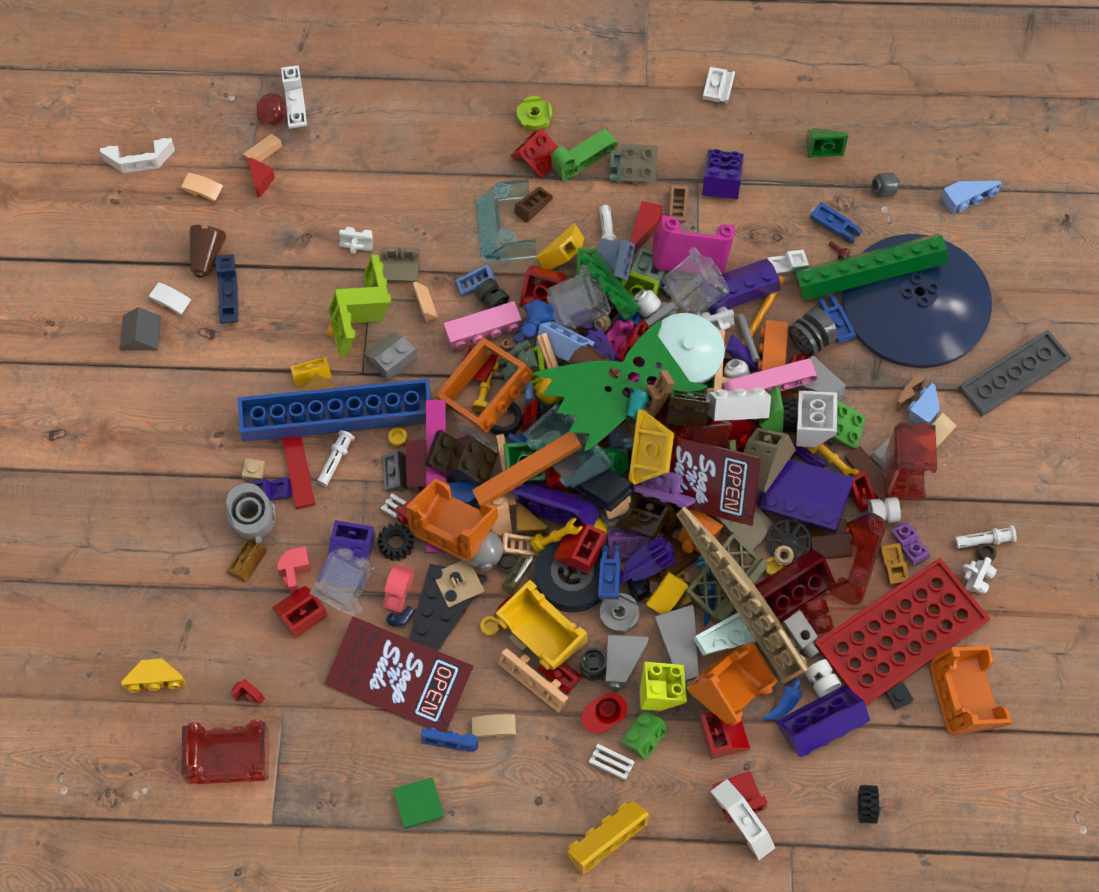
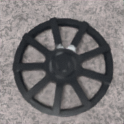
M785 519L777 522L770 529L767 536V547L773 557L776 549L772 550L770 542H780V546L790 547L795 556V559L792 560L793 562L799 558L795 547L805 550L801 556L809 552L811 536L801 522ZM784 523L786 525L785 534L777 528ZM789 523L798 525L793 533H790ZM801 527L806 535L796 537V533ZM774 530L781 535L780 539L771 538ZM807 538V547L798 544V540ZM784 552L783 559H786L787 554Z

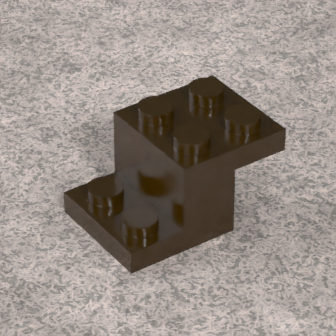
M672 390L666 411V424L673 428L686 426L689 427V430L693 431L705 429L707 413L710 407L709 395Z
M438 430L430 447L425 465L453 483L468 479L477 486H480L490 479L498 453L470 435L455 439L443 430Z
M638 493L620 523V527L623 530L652 540L656 539L659 532L671 536L680 521L676 514L682 508L654 498L644 497Z

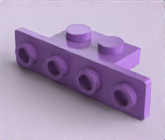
M670 471L667 474L634 485V492L642 493L644 497L658 498L659 501L664 503H675L680 508H687L696 501L695 498L679 494L682 475Z

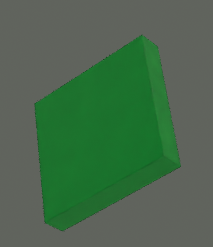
M433 777L393 788L404 829L444 818Z

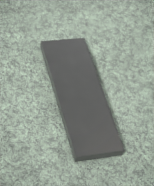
M1047 330L967 380L958 389L982 417L1066 364L1072 357Z

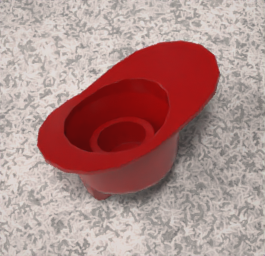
M607 693L598 697L584 708L581 716L583 726L591 733H602L625 718L628 707L626 700L617 693Z

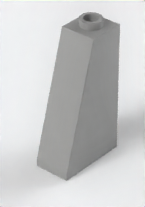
M693 605L655 616L654 621L669 664L684 665L686 687L699 676L697 645L693 640L696 636Z

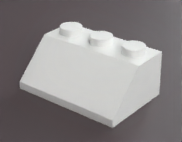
M753 388V390L735 389V391L719 389L708 394L710 397V407L707 414L714 421L769 418L771 396L763 388Z
M799 391L796 446L817 447L837 434V393Z

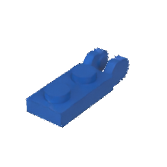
M821 202L810 215V219L837 236L842 237L848 243L853 244L855 241V237L852 234L857 236L861 234L862 230L853 224L851 220Z
M833 294L828 296L829 303L832 306L828 308L823 298L818 299L820 309L827 313L838 330V338L836 339L838 344L854 339L856 333Z
M603 546L602 559H600L598 598L619 600L620 546H615L614 559H607L609 549L608 546Z
M422 728V744L467 752H474L478 748V739L474 734L467 733L461 736L453 731L445 733L440 732L436 728Z

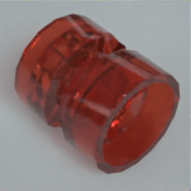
M825 599L813 600L802 605L803 615L808 619V623L817 635L826 633L834 628L831 616L827 615L829 607Z

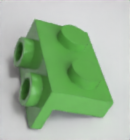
M643 710L620 742L623 746L637 752L642 759L647 760L661 739L665 737L669 728L662 718Z

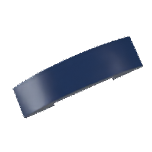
M234 254L216 256L219 323L239 322Z

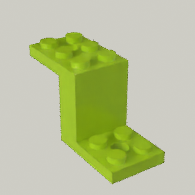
M379 255L370 256L363 274L366 287L335 289L330 301L328 312L339 357H346L349 349H351V343L355 339V330L351 327V323L381 322L387 313L388 305L391 304V295L387 293V279L383 276V263L380 262Z

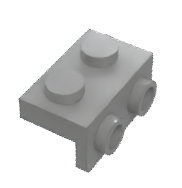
M674 300L668 304L664 302L661 304L659 311L652 316L643 317L639 322L643 320L651 327L666 317L677 314L678 304Z

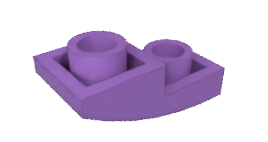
M908 522L891 530L897 543H900L901 550L913 566L930 557V552L919 540V534Z

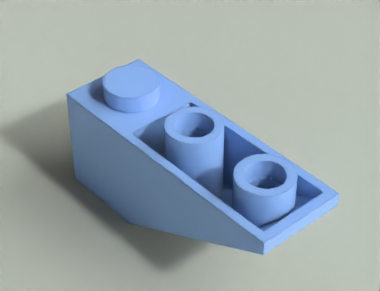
M959 181L944 188L941 199L952 215L957 212L961 213L973 204L978 205L984 199L996 196L999 193L1002 182Z

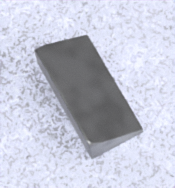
M397 450L383 455L384 491L408 489L405 454Z

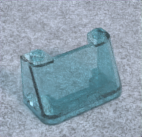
M556 403L523 433L528 439L525 443L532 451L535 449L540 450L570 432L575 421L568 414L557 413L560 407L559 403ZM575 433L583 446L581 449L552 465L561 475L559 480L566 488L569 485L573 488L614 465L597 444L585 451L589 438L586 433Z

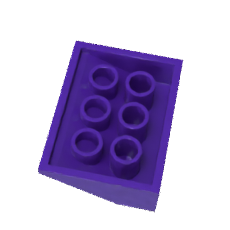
M789 459L766 493H764L760 509L762 512L837 533L854 477Z

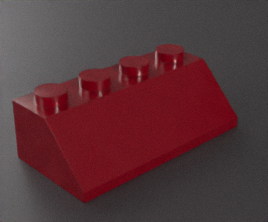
M813 549L755 585L781 624L797 611L806 609L838 588L825 556Z

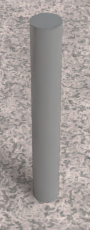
M740 314L737 318L752 362L756 363L760 359L745 315Z

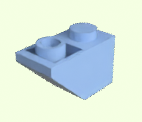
M933 383L928 388L924 387L919 394V400L917 402L914 400L908 407L910 412L907 418L925 431L934 422L940 411L936 386Z

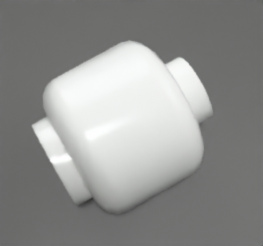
M641 290L635 295L634 300L641 308L638 312L642 317L652 316L660 310L661 301L653 291Z
M739 359L730 360L724 368L726 378L734 379L750 374L746 362Z

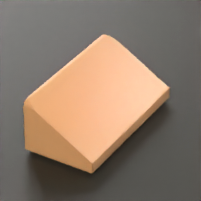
M270 134L243 153V156L247 160L248 158H253L261 162L282 147L281 140Z
M413 282L414 293L424 321L437 319L438 316L428 288L418 282Z

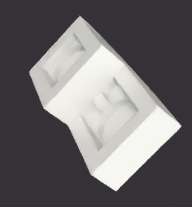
M804 250L788 251L785 256L767 258L773 264L778 276L793 273L795 270L809 266Z
M158 282L148 298L163 308L166 306L180 316L191 302V299L160 282Z

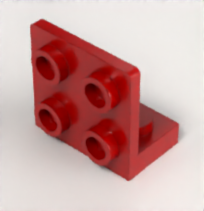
M541 128L534 131L510 156L514 160L521 158L539 178H543L552 169V154L559 147Z
M750 771L728 778L729 782L744 797L754 813L766 809L768 804L765 795L761 797ZM723 781L713 784L712 788L714 789ZM722 809L727 824L734 822L727 811Z

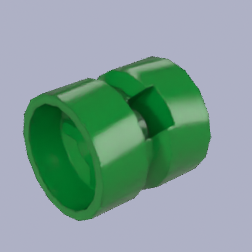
M606 446L598 447L592 457V461H597L619 475L624 474L629 465V457L626 452L614 450Z

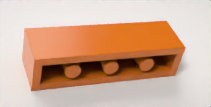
M766 320L765 327H761L760 338H763V343L759 345V354L762 355V360L758 361L757 371L785 365L788 322Z

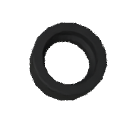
M514 401L507 408V410L512 411L515 415L514 423L506 427L495 424L490 429V432L494 435L504 434V437H508L510 433L515 434L520 429L522 424L521 409Z

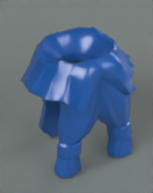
M538 299L523 305L529 317L513 339L517 343H522L524 337L531 339L537 335L539 324L549 321L560 324L557 309Z

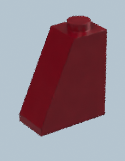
M406 440L407 487H411V491L423 490V487H426V440Z

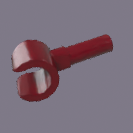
M832 241L829 243L833 249L840 253L838 259L849 257L850 251L847 248L842 249Z

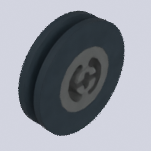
M562 537L560 541L548 544L539 554L535 564L536 586L540 594L542 593L545 599L556 609L564 612L585 611L601 601L598 598L602 550L590 574L583 575L581 571L553 560L564 538ZM560 573L564 575V580L566 583H564L559 578Z

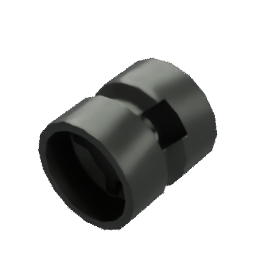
M492 278L483 281L475 291V296L482 303H485L488 309L507 304L510 296L503 289H499V285Z
M589 648L581 655L580 671L585 679L597 681L604 677L607 658L602 650Z

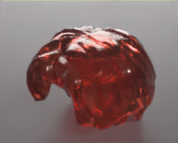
M265 94L257 102L258 120H265L271 125L281 123L282 119L287 115L286 101L279 94Z

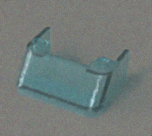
M529 179L498 182L477 198L476 212L480 252L484 260L499 261L536 257L535 239L517 241L516 233L513 230L501 229L498 200L526 197L529 194Z

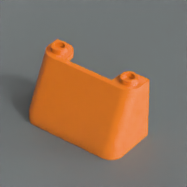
M434 479L406 506L409 529L414 536L466 562H470L476 556L480 546L498 518V508L494 505L484 503L480 510L452 497L450 486L438 479Z
M750 641L721 655L686 688L691 696L725 724L735 725L742 720V709L757 695L762 694V696H765L772 692V687L778 681L754 642Z
M990 646L950 647L931 660V675L945 725L951 735L1004 727L1012 723L1008 709L1004 706L996 707L986 675V670L993 663Z

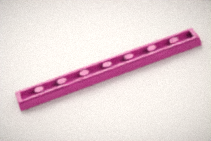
M426 400L427 458L436 431L443 430L446 432L445 400ZM426 466V486L434 479L446 482L444 476ZM426 542V553H446Z

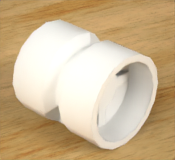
M897 497L885 498L884 501L880 499L868 501V513L872 525L882 524L885 520L888 523L900 522L901 510Z
M826 659L813 664L804 672L809 682L814 683L813 688L818 697H823L841 686V682L836 674L831 673L832 668Z

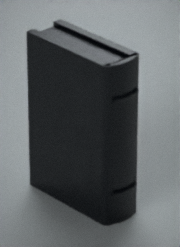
M595 460L570 480L573 484L572 490L609 512L634 492L633 482Z

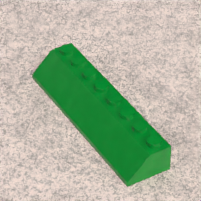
M934 234L795 270L794 274L802 300L804 301L948 264V249L943 236Z

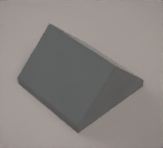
M140 307L123 315L120 350L158 351L161 316Z

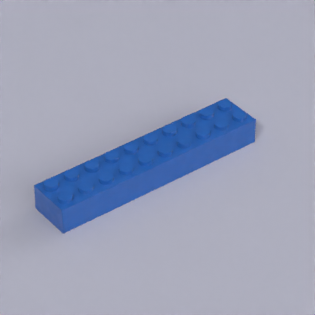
M429 379L238 397L239 428L242 442L335 433L340 430L355 431L425 424L426 400H431Z

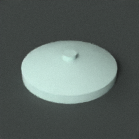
M678 313L662 320L658 337L689 381L702 384L710 380L721 367L725 354L724 341L718 329L707 319L691 313ZM657 362V367L659 369L662 368V364Z

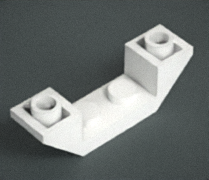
M299 65L283 67L281 72L289 129L307 126V117Z
M161 138L154 140L155 153L121 157L118 146L100 148V153L104 162L121 173H130L159 168L175 151L172 138Z
M728 779L710 791L721 808L727 811L748 841L747 845L758 860L775 849L768 831L744 797Z

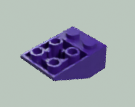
M708 149L702 195L738 200L744 154L737 151L726 152L719 149Z
M335 520L330 538L324 583L363 590L375 539L374 527Z

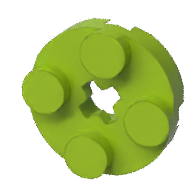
M538 96L525 98L523 103L517 107L518 122L525 130L547 128L552 119L550 103ZM532 111H536V113H539L535 116L531 115Z

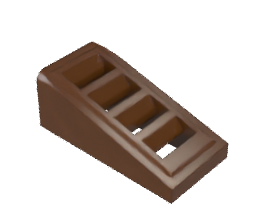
M539 186L515 204L514 213L525 222H528L553 199V196Z

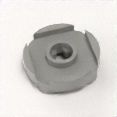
M619 593V600L604 599L600 606V621L612 632L625 634L633 629L639 620L637 602L628 594ZM623 609L624 616L617 617L614 611Z

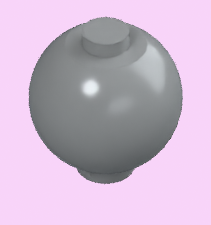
M490 531L476 556L469 563L481 569V571L491 570L499 562L503 554V545L500 538Z

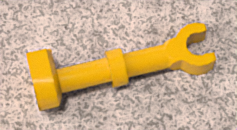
M498 362L495 363L494 371L490 373L486 383H480L478 400H474L471 407L475 412L482 413L490 404L485 399L491 389L490 382L492 376L498 371Z
M823 443L817 447L807 448L812 454L819 450L829 459L828 462L831 465L837 466L844 475L850 476L851 473L856 475L860 472L858 469L848 467L839 459L837 453L831 452Z
M571 518L565 527L552 531L545 538L541 533L536 534L530 539V545L536 552L541 553L548 544L560 541L567 534H578L583 527H574L573 523L577 519Z

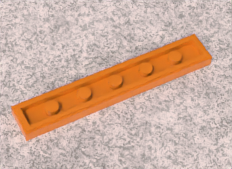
M568 432L472 491L480 506L484 503L489 504L581 449L583 446L575 433Z

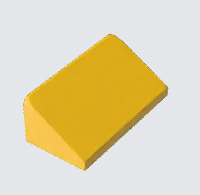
M326 357L290 367L296 387L307 385L316 373L324 379L332 377Z
M668 572L646 605L659 614L668 613L684 594L688 585L682 578Z

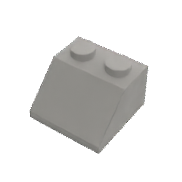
M392 333L364 354L387 381L417 360L416 349L404 336Z

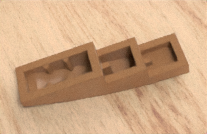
M660 370L655 384L647 385L645 392L649 394L647 398L649 401L643 410L652 417L658 414L675 385L667 370ZM629 417L626 418L622 428L628 438H634L637 420Z

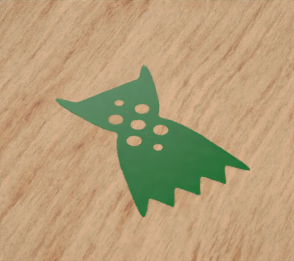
M662 321L655 323L639 338L629 350L623 362L588 361L544 369L534 373L536 376L552 379L551 384L544 393L545 395L564 397L557 413L577 416L570 429V433L589 434L585 451L594 447L628 417L626 415L630 398L623 395L622 390L629 387L633 391L638 389L645 392L648 385L647 378L649 376L657 378L660 370H667L674 380L675 385L672 390L692 392L708 387L704 384L689 381L658 337ZM635 357L643 358L645 361L644 366H635L633 359ZM657 362H660L662 364V368H657L655 364ZM611 368L619 369L621 372L620 377L612 378L609 375V370ZM636 372L640 377L639 381L631 382L628 380V374ZM605 387H612V391L606 392Z

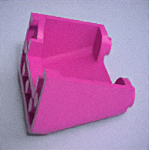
M662 215L653 235L652 265L660 271L712 278L721 275L725 271L735 235V225H720L716 230V236L680 231L678 219Z

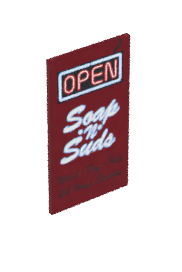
M674 435L669 471L682 475L679 494L696 499L695 503L688 506L687 509L749 526L753 525L761 457Z
M353 616L328 677L325 680V684L429 728H436L440 732L446 733L470 673L473 670V665Z

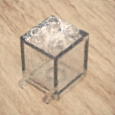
M692 247L689 250L690 256L663 277L662 281L665 284L664 289L671 296V303L676 309L680 308L684 313L700 316L726 295L730 289L712 258L709 256L704 257L699 254L695 247Z
M586 265L580 266L581 274L547 289V300L550 306L553 307L555 322L570 330H574L611 313L599 280L589 272Z
M344 547L343 549L333 550L330 552L309 594L351 616L361 613L364 607L357 602L375 567L371 565L372 562L370 560L354 556V552Z

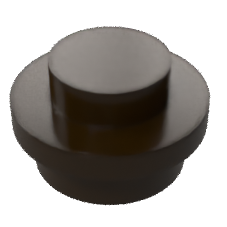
M982 544L977 548L976 556L978 560H984L985 557H988L992 562L996 557V550L990 544Z
M503 554L497 563V567L503 573H510L516 564V559L510 554Z

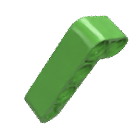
M604 129L570 151L561 146L552 154V168L562 180H567L615 150L618 146V141L607 129Z

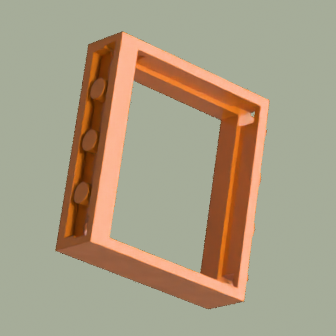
M482 337L435 396L439 400H445L448 408L485 433H488L534 377V373L525 363ZM495 353L518 369L480 416L477 417L454 402V400L490 356Z

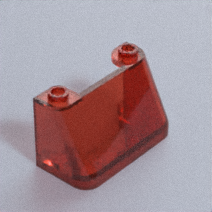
M870 512L847 522L845 531L850 532L852 536L850 544L857 547L858 550L849 578L841 577L838 579V582H829L825 590L826 593L850 605H857L863 602L886 529V524L882 517Z

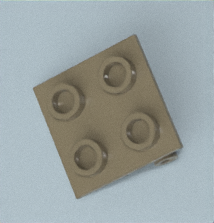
M621 144L619 180L656 182L658 146Z
M415 247L382 248L383 276L386 277L387 281L418 282L420 249H415Z

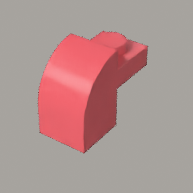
M306 546L288 550L281 556L278 562L279 575L283 577L285 588L289 587L291 594L298 590L296 574L311 571Z
M398 564L393 567L384 589L383 608L400 613L403 611L406 594L412 586L415 569Z

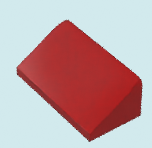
M563 662L554 670H546L541 664L537 669L549 680L557 679L561 683L559 688L567 694L583 678L580 673L566 662Z

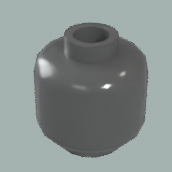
M880 173L872 180V190L879 197L894 196L900 188V181L894 173Z

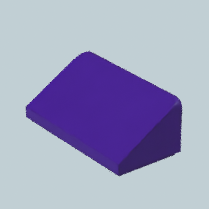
M731 335L725 351L734 359L746 362L749 371L757 370V362H752L748 348L734 335Z

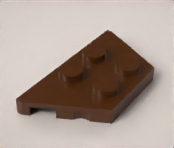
M677 526L671 536L666 534L662 536L666 542H670L675 550L673 555L676 557V562L658 572L660 583L668 572L678 575L701 555V553L694 549L691 553H687L682 549L683 543L678 540L681 528Z

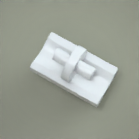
M346 227L345 230H340L339 247L349 248L351 254H355L357 250L372 252L373 234L371 230L364 229L362 233L355 232L353 227Z
M725 306L718 308L717 314L710 315L709 312L700 314L701 317L710 321L718 330L725 331V329L735 326L734 312L732 309L728 310Z
M985 557L984 560L971 561L970 565H963L964 579L968 580L965 588L969 593L973 591L980 595L987 593L989 585L982 580L984 577L988 580L992 579L997 571L990 565V558Z

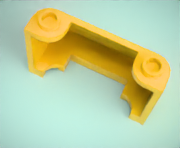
M529 580L496 612L497 623L504 630L508 628L541 659L539 662L546 670H554L588 642V635L581 627L577 629L576 624L571 623L545 599L542 593L540 594L536 590L537 586Z

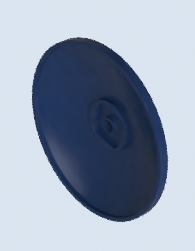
M903 234L888 237L871 245L862 253L929 235ZM945 241L948 249V264L843 290V310L856 333V338L880 358L905 367H938L963 357L983 337L992 312L990 287L978 264L962 249ZM921 290L924 295L918 296L914 291Z

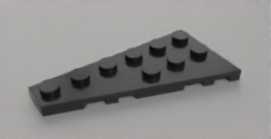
M430 564L409 639L439 651L475 597L449 608L435 579L442 577L443 572L441 569L446 567ZM453 572L450 575V579L453 577L456 584L458 583L456 578L461 582L462 579L459 572ZM476 574L481 585L484 584L487 576ZM454 590L447 591L445 593L446 600L449 602L455 601L457 593Z

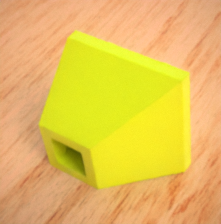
M644 662L640 685L641 709L662 711L687 702L684 665Z

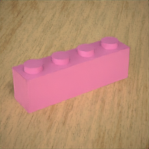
M515 301L444 323V332L451 351L455 349L461 350L468 345L477 344L482 337L485 339H496L503 334L515 333L522 328V319Z

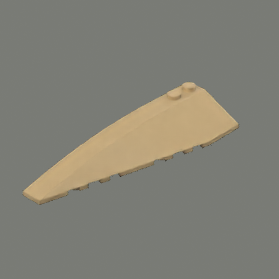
M686 507L682 508L676 514L781 682L785 684L807 671L809 668L806 659L800 655L794 640L789 638L752 581L706 527Z

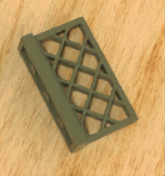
M734 532L722 544L730 555L738 554L739 566L753 584L770 564L764 558L761 559ZM732 540L738 544V552H730L729 544ZM743 554H748L754 559L750 565L744 566ZM706 563L684 592L710 615L709 619L716 624L725 620L735 607L727 595H720V585L716 577L715 581L706 582V572L711 570ZM702 584L703 596H697L692 591L696 585ZM707 584H715L716 595L707 596ZM708 598H716L717 606L714 610L708 607Z

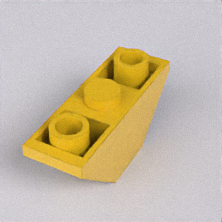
M573 223L535 258L542 268L551 270L573 258L577 254L578 248H582L585 237L577 225Z
M160 658L141 660L121 681V685L125 691L137 693L143 689H148L149 691H158L160 688L166 687L169 689H179L180 686H186V681L180 673Z

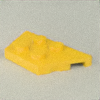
M638 410L629 473V481L633 482L634 485L667 474L670 468L674 433L645 410Z

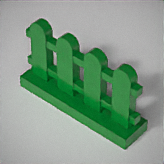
M583 250L578 252L583 265L624 320L627 321L641 309L621 281L614 277L612 269L599 252L596 251L592 256L584 253Z

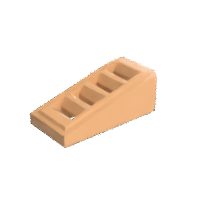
M503 533L500 537L503 545V554H510L515 557H521V555L538 557L540 553L535 550L530 551V539L532 536ZM507 542H510L509 548H507ZM515 542H518V549H515ZM523 542H526V550H523Z

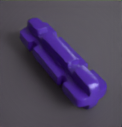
M796 444L794 445L796 449L794 455H799V458L810 465L823 469L826 467L827 463L824 460L818 459V456L812 454L807 449L796 446Z

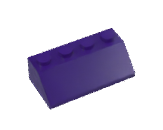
M766 258L699 282L698 287L710 315L717 313L718 308L725 306L727 309L780 291V279L773 264Z
M527 483L512 491L517 501L533 515L566 525L571 518H576L577 520L573 525L588 524L594 526L600 515L596 504L591 500L584 501L575 495L563 494L557 489H547L541 484Z
M844 685L776 720V723L790 748L799 757H802L821 746L827 745L834 739L862 727L871 720L864 700Z

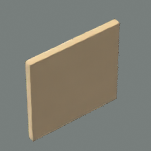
M464 560L441 569L443 572L442 577L435 579L449 608L485 592L473 566ZM453 572H459L462 579L461 582L456 578L458 582L456 584L453 577L450 579V575ZM449 590H454L457 593V598L453 602H449L445 598V593Z

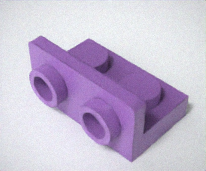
M621 528L608 530L609 559H614L615 546H620V559H629L638 549L648 544V538Z

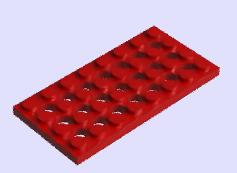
M938 558L814 642V645L824 659L828 661L845 686L863 699L867 706L885 694L886 691L927 665L934 657L953 647L990 621V618L944 561ZM937 580L941 583L942 587L936 589L932 586L931 582ZM923 591L926 594V598L919 599L916 596V592ZM951 596L954 599V603L947 604L944 601V597ZM906 601L910 604L911 608L904 610L901 608L900 603ZM934 606L938 609L939 613L933 615L928 611V608ZM891 612L895 615V619L887 620L884 614ZM956 612H965L967 618L964 620L959 619ZM920 617L923 620V624L916 625L912 619ZM948 622L951 625V629L944 630L941 627V623ZM870 623H876V624H878V625H879V630H878V631H872V630H870L869 624H870ZM900 627L905 628L908 634L900 636L897 633V629ZM931 632L935 635L936 639L929 641L926 639L925 634ZM859 633L863 636L864 640L857 642L853 639V635ZM888 638L892 645L885 647L882 645L881 640ZM911 643L918 644L920 651L913 652L909 645ZM837 645H846L848 651L845 653L839 652ZM872 649L875 651L876 656L869 658L866 656L865 651ZM901 654L904 657V662H896L893 656ZM857 660L860 663V667L854 669L849 665V662ZM878 666H887L888 673H880L878 671ZM870 676L873 683L870 685L864 684L862 677Z

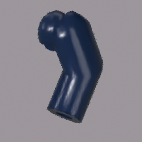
M407 606L401 615L388 614L386 621L392 627L405 626L415 613V610Z

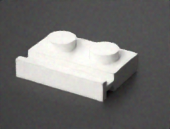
M710 67L703 100L718 103L721 101L728 104L735 71L727 72L725 69Z

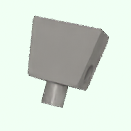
M800 610L781 624L789 638L794 640L798 652L803 649L809 658L820 652L813 643L818 636Z

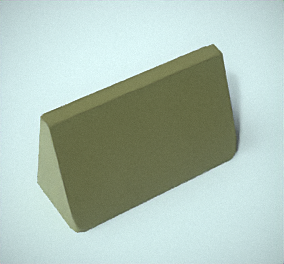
M521 555L501 587L512 595L531 567L534 558L532 555Z

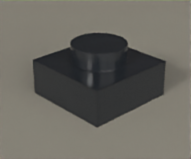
M904 682L885 693L894 710L914 700Z

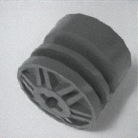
M817 307L812 308L803 315V318L797 319L788 326V333L794 345L801 353L807 354L809 357L815 356L823 350L824 346H828L838 338V330L832 319L825 311Z

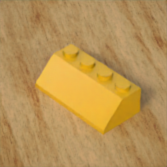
M631 801L629 804L627 802L623 803L617 809L618 812L615 815H608L601 821L602 825L597 829L593 827L587 831L583 840L580 842L578 840L574 841L568 847V858L582 875L586 874L648 825L649 814L634 801Z

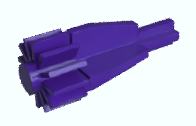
M659 536L638 549L623 564L625 569L620 571V585L629 579H632L634 582L655 575L676 562V557L673 555L675 550L671 543L666 542L662 536Z

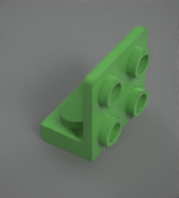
M837 400V434L832 438L853 450L858 448L865 416Z

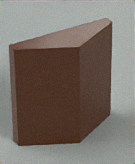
M841 519L837 533L807 525L811 536V550L813 549L825 556V559L852 556L851 537L846 519Z

